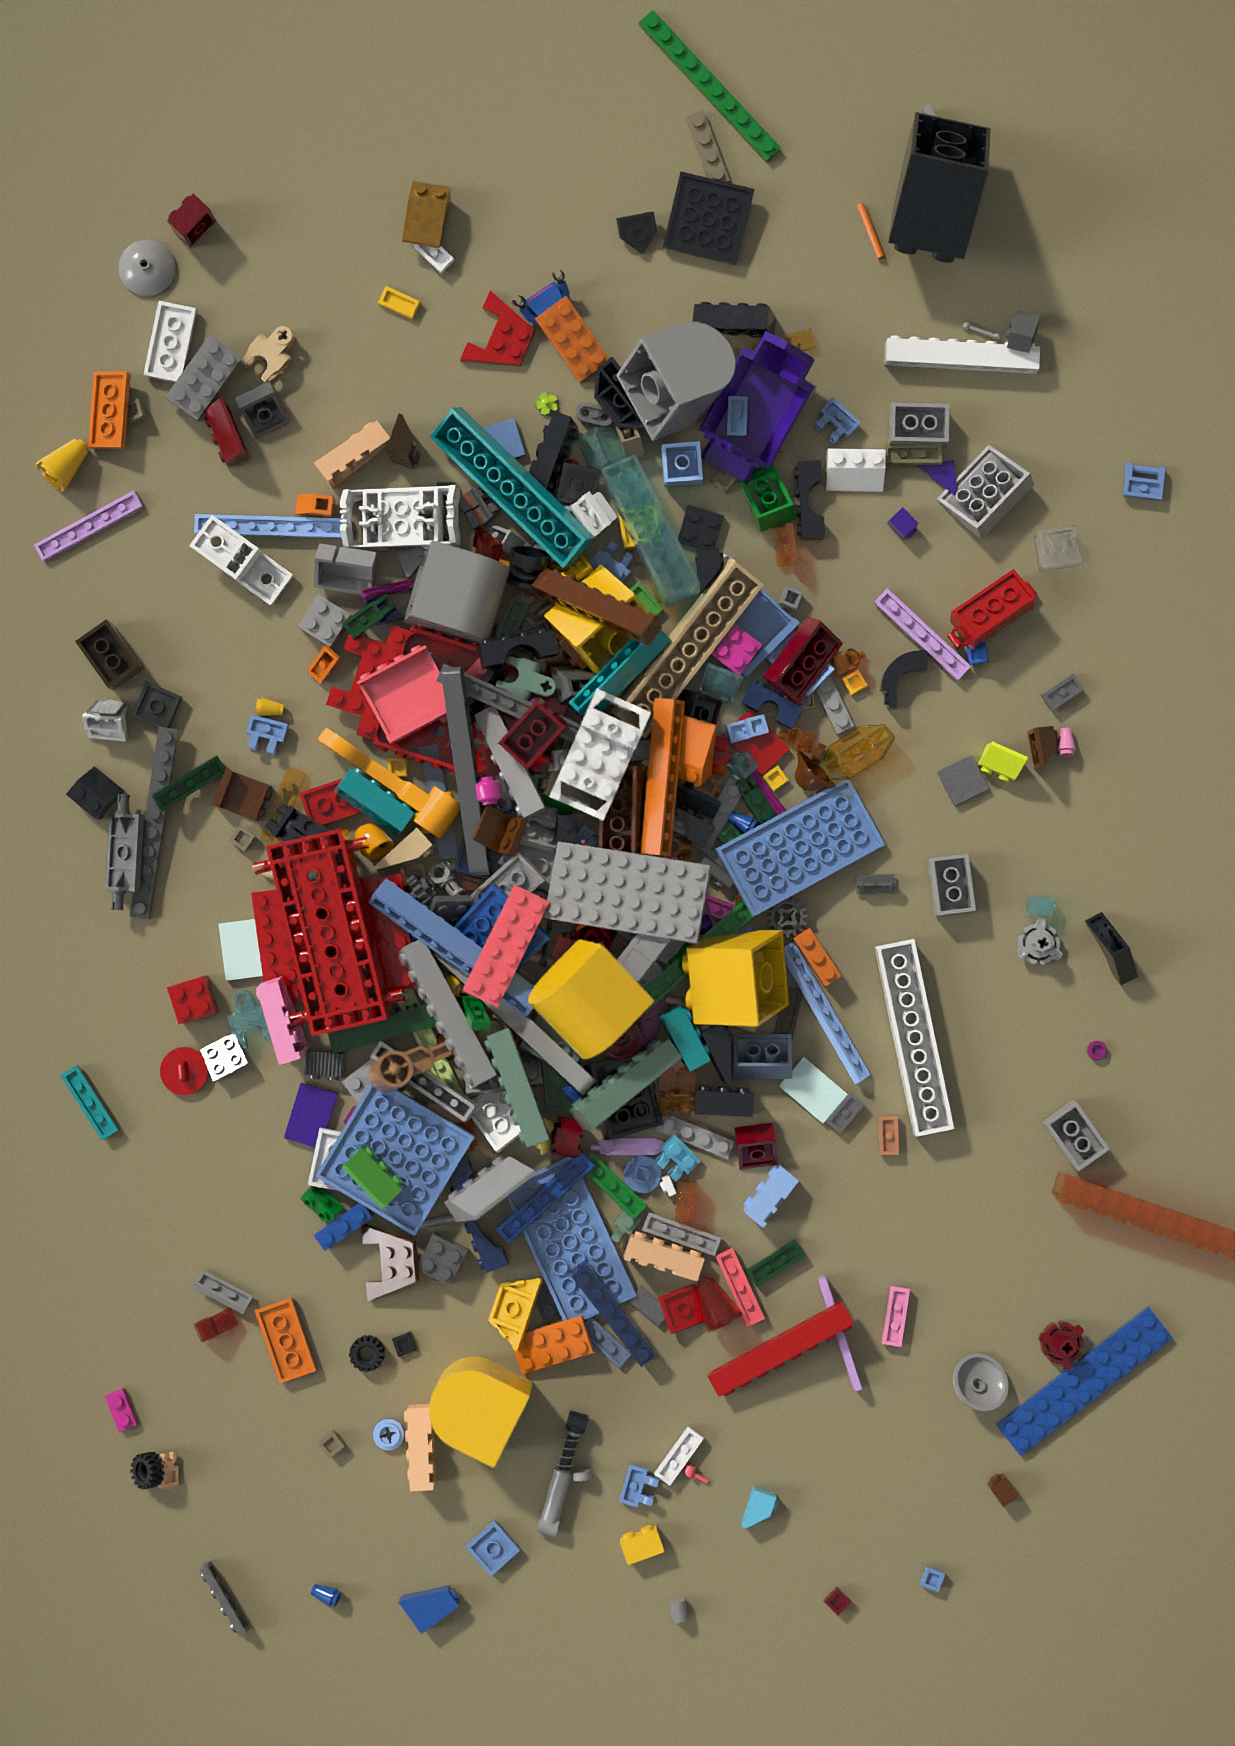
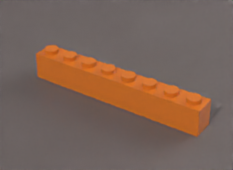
M655 698L644 820L642 823L643 831L640 843L641 854L671 856L685 701Z

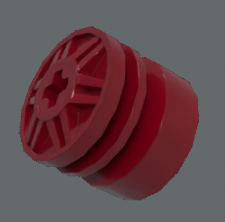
M633 1023L613 1044L605 1049L607 1054L616 1059H626L636 1054L642 1042V1035L638 1026Z

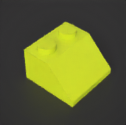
M992 741L986 745L977 766L981 767V771L990 775L993 772L999 775L998 778L1009 783V781L1016 780L1028 757Z

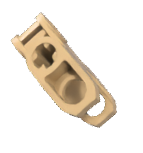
M286 326L277 327L269 338L263 333L259 334L250 344L241 363L248 368L259 359L266 360L268 363L267 369L261 379L264 383L271 382L278 375L282 374L292 361V357L287 352L295 343L294 334ZM284 335L288 338L286 340L281 339V336Z

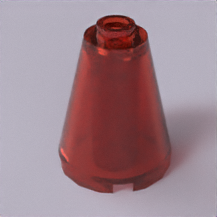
M706 1276L697 1281L699 1284L696 1286L709 1333L743 1315L742 1311L713 1277L709 1279Z

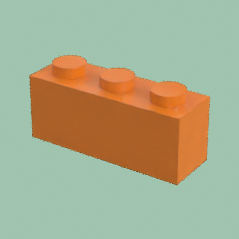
M810 928L805 929L792 938L824 987L841 977V974Z

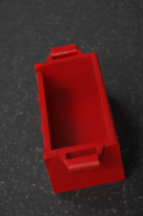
M1013 569L951 611L950 623L954 628L947 637L956 648L969 645L973 651L978 645L1014 622L1017 618L1029 610L1035 609L1037 592L1028 581L1024 582L1015 569ZM957 631L965 642L962 643L954 632Z

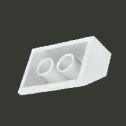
M828 449L826 452L825 491L883 492L886 450Z

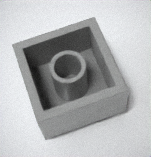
M318 594L297 627L333 650L346 630L342 623L350 618L351 614Z

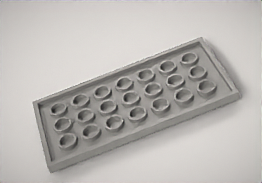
M558 842L547 899L549 904L545 910L544 918L698 944L711 866Z

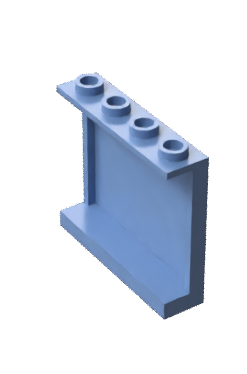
M762 588L734 623L762 644L740 675L746 680L766 657L800 624L795 617L792 618Z

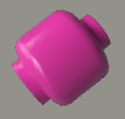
M483 777L482 781L476 784L477 800L482 802V805L498 804L497 801L502 798L500 782L493 780V777Z

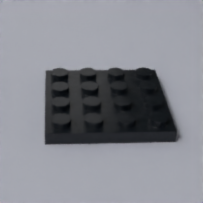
M680 171L663 249L737 266L755 189Z

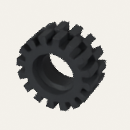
M363 1335L357 1338L349 1350L350 1362L354 1364L353 1367L355 1369L358 1368L361 1372L374 1371L378 1368L385 1357L383 1343L378 1341L377 1337H372V1335ZM365 1346L371 1347L374 1350V1358L370 1361L363 1360L360 1357L361 1348Z
M156 1452L138 1454L132 1459L131 1467L133 1469H130V1473H133V1476L131 1478L132 1480L135 1479L134 1484L138 1485L139 1489L144 1490L157 1487L164 1480L162 1475H165V1471H162V1469L165 1467L161 1465L163 1460L162 1458L159 1459L160 1455L156 1454Z

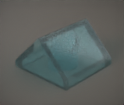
M613 425L595 427L577 438L586 464L590 468L604 470L626 461Z

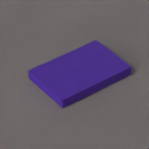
M301 1082L284 1138L315 1148L319 1128H328L338 1093Z

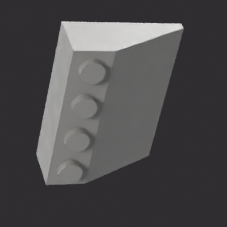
M988 445L956 478V496L946 489L937 498V501L969 531L983 539L1034 486V482L1028 471Z
M499 1156L492 1161L493 1165L490 1168L485 1167L477 1173V1178L466 1181L463 1184L464 1188L449 1194V1199L444 1204L457 1222L477 1220L535 1175V1170L510 1156Z

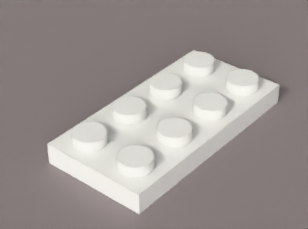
M163 301L158 302L143 374L145 377L174 383L180 377L186 367L197 314L196 308Z

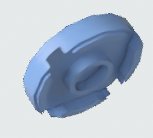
M637 1155L631 1158L625 1165V1183L634 1192H651L660 1183L661 1168L653 1157Z

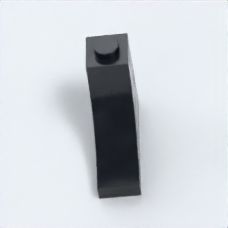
M1100 912L1085 920L1086 926L1098 942L1113 976L1120 985L1137 978L1138 974L1130 947L1106 916Z

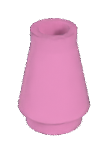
M1061 728L1057 752H1059L1060 757L1074 756L1076 748L1072 729Z

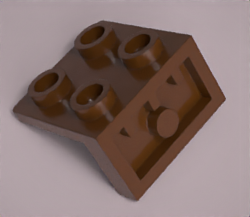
M559 633L556 636L560 654L556 657L537 660L534 655L530 658L532 661L541 664L540 671L552 679L550 669L552 666H573L574 668L578 666L581 670L588 666L569 642Z
M486 805L475 831L473 841L501 855L515 856L528 820L520 817H511L490 805Z

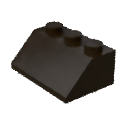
M399 413L386 451L391 462L413 469L414 465H418L421 454H419L418 446L403 415Z

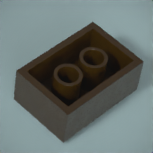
M107 619L75 641L107 688L112 691L144 669L114 625Z

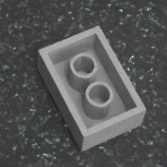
M892 402L889 407V444H937L946 447L949 442L950 404Z
M968 853L927 859L934 916L976 911Z
M1071 1100L1041 1121L1073 1169L1078 1172L1110 1150L1079 1104L1074 1100Z

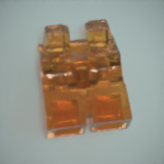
M670 1067L659 1076V1109L662 1111L663 1117L673 1116V1111H681V1116L684 1118L691 1117L695 1102L696 1069L690 1072L686 1067H679L678 1074H676V1067Z

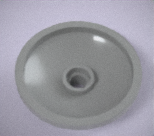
M137 241L128 246L121 255L119 261L120 278L126 288L136 295L143 297L159 295L170 287L175 278V259L170 250L158 241ZM143 262H148L146 267H142Z
M979 1353L968 1355L959 1361L953 1373V1385L957 1396L967 1407L975 1411H992L1001 1406L1007 1397L1009 1388L1007 1375L1002 1366L990 1356Z

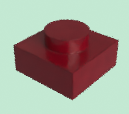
M836 1586L824 1599V1603L839 1616L851 1603V1599Z

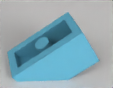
M753 1486L741 1522L742 1528L746 1529L770 1517L772 1511H776L778 1500H776L775 1493Z

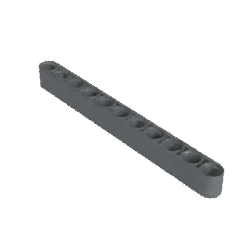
M461 666L444 668L441 670V679L469 872L471 877L491 875L492 866L489 848L473 841L484 810L482 802L477 800L476 784L479 782L464 671Z

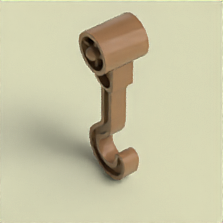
M487 1005L484 1007L490 1021H497L503 1030L511 1028ZM511 1028L517 1044L520 1036ZM472 1029L477 1039H479L483 1031ZM445 1042L431 1048H425L421 1045L406 1052L388 1051L376 1059L370 1066L368 1073L369 1081L379 1092H394L408 1083L412 1077L430 1070L434 1062L454 1054L452 1050H448Z

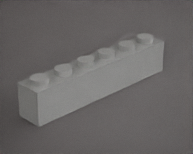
M490 706L475 714L476 721H474V724L479 732L482 731L484 735L482 740L486 748H490L492 751L491 759L495 766L498 765L501 770L499 772L501 780L504 783L507 782L509 787L507 792L512 800L515 799L518 805L515 807L518 815L528 820L548 810L529 769L526 770L498 744L509 731L501 711Z
M383 1040L379 1042L370 1057L376 1060L388 1051L401 1050L388 1041ZM430 1070L412 1077L408 1082L411 1086L464 1122L469 1121L479 1107L478 1103Z

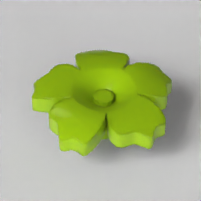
M546 392L541 393L539 400L535 401V406L545 416L549 414L550 409L557 410V404L555 403L557 397L552 394L547 396Z

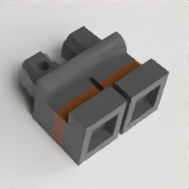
M473 487L469 492L461 494L459 507L475 532L494 520L493 516L501 510L495 501L488 505L485 504L484 499L488 498L489 495L481 487L478 489Z

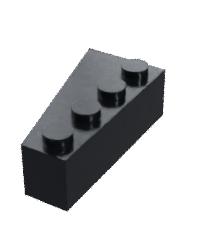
M700 302V304H694L692 322L709 325L721 334L722 331H726L725 333L731 336H738L744 333L750 336V338H758V335H764L765 332L774 335L776 317L771 308L763 303L749 306L747 303L730 305L726 302H720L719 305H712L710 302Z
M550 409L548 414L551 417L548 426L545 425L543 429V443L538 444L536 449L537 460L532 461L529 473L550 494L555 491L558 475L560 476L562 464L570 456L571 445L579 435V428L572 417Z

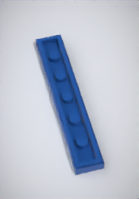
M582 1151L579 1157L576 1156L497 1227L496 1230L509 1244L595 1167L594 1163Z

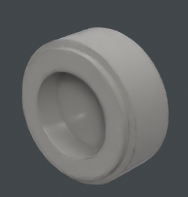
M579 1469L573 1471V1481L592 1479L591 1470Z

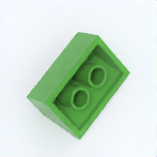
M363 1145L342 1168L383 1210L403 1190V1181L398 1175H393L389 1171L390 1168L384 1161L380 1162L375 1157L376 1153L369 1146L366 1148Z

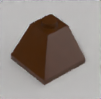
M1053 726L1037 727L1027 732L1034 769L1046 765L1057 745L1056 741L1059 740L1058 732L1054 730Z

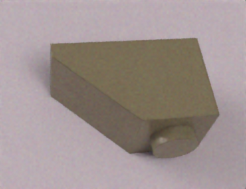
M614 424L626 461L637 460L645 456L638 430L635 428H617Z

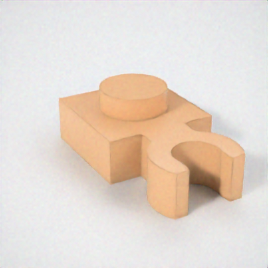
M169 1452L168 1460L167 1454H160V1459L162 1458V1464L165 1467L162 1471H165V1475H162L164 1480L161 1481L158 1488L178 1486L179 1466L174 1465L177 1458L176 1453Z

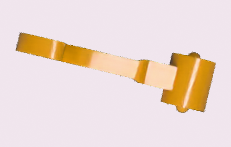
M327 728L323 730L317 739L343 759L351 762L396 793L400 800L415 809L416 812L411 820L421 826L423 834L431 833L441 840L460 813V803L454 799L452 792H443L433 786L428 794L414 784L403 781Z

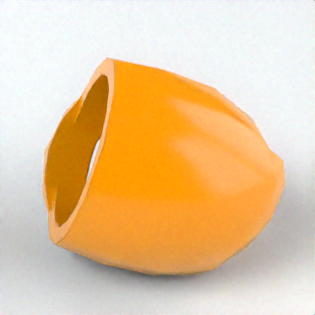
M374 823L364 824L355 831L354 839L367 837L368 840L359 843V845H369V849L359 851L370 861L383 857L395 848L394 841L385 833V830ZM388 843V844H387L385 847H383V848H380V847H379V845H381V844Z

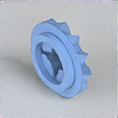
M384 1419L374 1428V1441L381 1449H396L404 1439V1429L394 1419ZM387 1427L390 1432H396L391 1436V1442L388 1436H382L386 1433Z

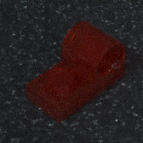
M476 528L472 544L475 548V553L499 562L503 544L483 528Z
M227 1308L193 1324L200 1342H205L238 1325L231 1308Z

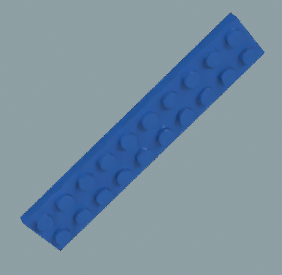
M1147 1306L1073 1364V1368L1066 1369L996 1423V1425L1018 1454L1022 1456L1172 1340L1173 1337L1150 1307Z

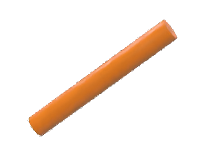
M861 203L857 205L877 259H881L885 255L865 204Z

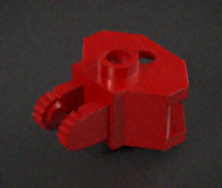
M716 736L711 774L724 776L727 762L730 763L731 751H729L728 737Z

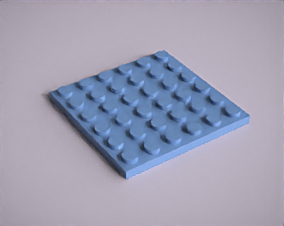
M370 1083L315 1177L415 1236L475 1136L398 1089L394 1092L383 1093L376 1090ZM363 1145L366 1148L368 1146L372 1148L376 1153L375 1157L380 1162L384 1161L389 1166V1171L393 1175H398L403 1181V1190L383 1210L342 1168Z

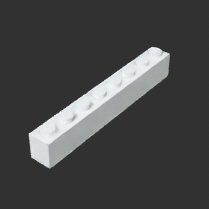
M891 336L885 342L884 365L1036 374L1039 370L1040 346L1033 344L1030 353L1007 348L1008 342L997 344L996 341L978 343L977 340L959 342L958 339L940 341L939 338L921 340L920 337L902 339L901 336Z

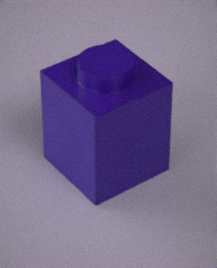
M902 507L887 524L903 540L906 536L910 538L917 532L916 527L919 523Z

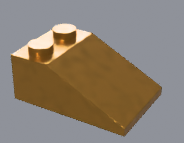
M418 181L412 182L402 242L440 249L451 202L450 187Z

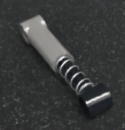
M573 1410L569 1412L565 1427L567 1429L565 1446L562 1447L563 1453L560 1456L559 1467H555L552 1474L546 1501L536 1531L538 1533L552 1537L556 1536L572 1478L570 1467L573 1466L572 1460L575 1457V1449L578 1448L577 1442L580 1440V1436L584 1434L589 1418L587 1414Z

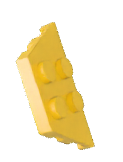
M541 1278L500 1284L488 1321L499 1330L503 1338H506L516 1351H520L543 1282Z

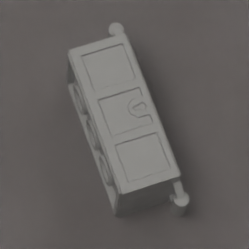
M636 934L617 962L642 986L646 982L643 977L672 939Z

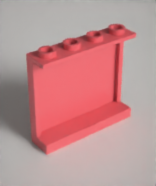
M418 645L412 648L410 654L406 656L401 654L395 657V662L389 665L384 663L376 668L378 671L372 674L370 672L365 673L357 681L391 745L447 715L443 686L441 683L436 682L440 671L426 646Z

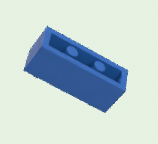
M357 1203L329 1225L318 1231L314 1237L323 1250L326 1251L371 1219L374 1213L364 1205Z

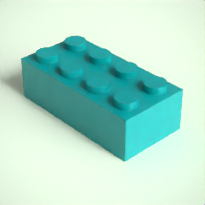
M350 768L334 792L397 836L414 815V812L411 811L412 807L405 802L401 804L390 791L385 792L380 789L381 785L376 781L366 779L364 777L365 774L359 769Z

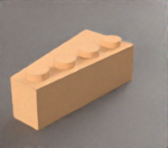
M377 420L369 422L362 431L352 435L347 441L324 455L314 464L333 489L385 449L390 437Z
M636 1231L635 1234H630L624 1252V1260L631 1261V1258H634L640 1265L650 1266L652 1264L657 1270L664 1272L671 1270L674 1275L698 1281L705 1260L704 1256H701V1252L693 1249L690 1252L685 1251L683 1246L672 1243V1246L664 1244L665 1240L654 1237L653 1240L646 1238L647 1235L642 1232Z
M430 1404L409 1405L407 1411H404V1421L408 1423L405 1439L409 1450L406 1451L407 1462H409L408 1481H410V1491L434 1490L437 1481L434 1429L429 1415Z

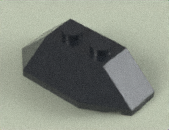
M611 357L597 368L594 398L617 428L645 429L616 376L621 367Z

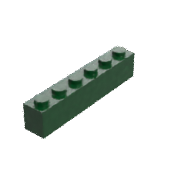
M423 1001L424 1005L419 1007L415 1003L405 1006L406 1010L399 1012L398 1008L393 1009L392 1016L386 1020L329 1032L328 1037L332 1052L337 1053L436 1026V1021L427 1012V1004Z

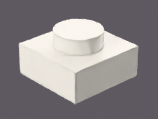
M669 1174L662 1176L663 1182H660L663 1192H668L669 1197L676 1194Z

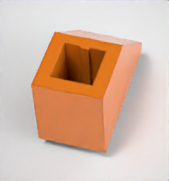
M298 495L295 514L334 518L336 500L330 495Z

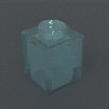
M747 751L738 752L731 758L730 763L727 762L726 767L735 779H746L759 766Z
M1027 896V916H1053V913L1056 911V901H1053V897Z

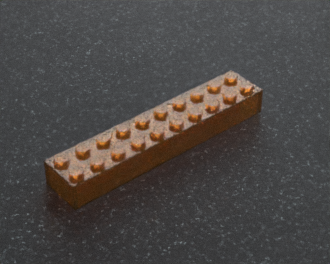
M1058 1171L1052 1190L1056 1200L1068 1205L1074 1202V1206L1086 1211L1092 1208V1212L1098 1215L1108 1217L1109 1214L1111 1215L1110 1218L1125 1224L1129 1221L1130 1225L1142 1230L1148 1227L1147 1230L1154 1234L1163 1236L1166 1233V1237L1172 1240L1182 1242V1239H1184V1243L1200 1249L1202 1245V1249L1218 1255L1220 1251V1255L1235 1260V1230Z

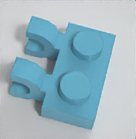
M675 1134L661 1146L664 1152L655 1159L662 1169L666 1167L670 1159L677 1163L667 1172L675 1182L681 1177L683 1171L689 1174L701 1162Z

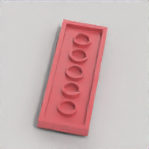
M516 885L513 886L462 991L498 1008L549 901Z

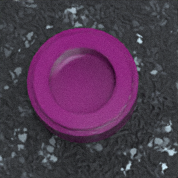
M1092 1041L1087 1046V1055L1093 1060H1101L1107 1054V1048L1103 1042Z

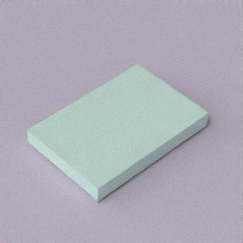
M255 919L220 923L219 932L226 981L263 976Z
M804 1056L792 1069V1079H784L779 1084L785 1092L822 1123L826 1121L848 1095Z

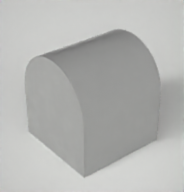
M683 322L641 337L616 376L650 438L654 441L696 424L704 416L733 377L735 357L728 341L716 329L700 322Z
M431 540L424 549L403 622L414 626L420 625L428 630L438 631L450 637H457L465 641L481 644L482 640L490 639L510 568L491 558Z

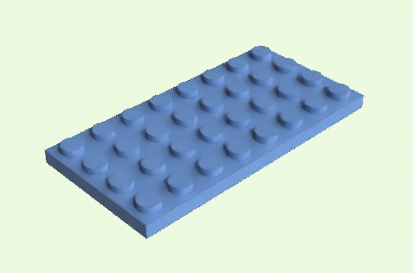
M849 777L835 784L834 788H828L715 849L751 917L885 845Z
M566 1157L536 1171L535 1175L510 1193L507 1199L513 1212L519 1209L574 1158ZM583 1178L523 1231L563 1320L582 1314L584 1320L599 1314L598 1310L571 1277L570 1271L585 1259L618 1304L637 1296Z

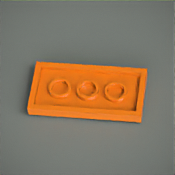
M564 296L535 318L578 382L584 380L609 359L567 296Z
M127 371L94 372L88 448L125 449L131 373Z
M292 1297L254 1310L279 1384L317 1370Z
M583 1314L526 1331L520 1351L514 1350L521 1374L595 1352Z

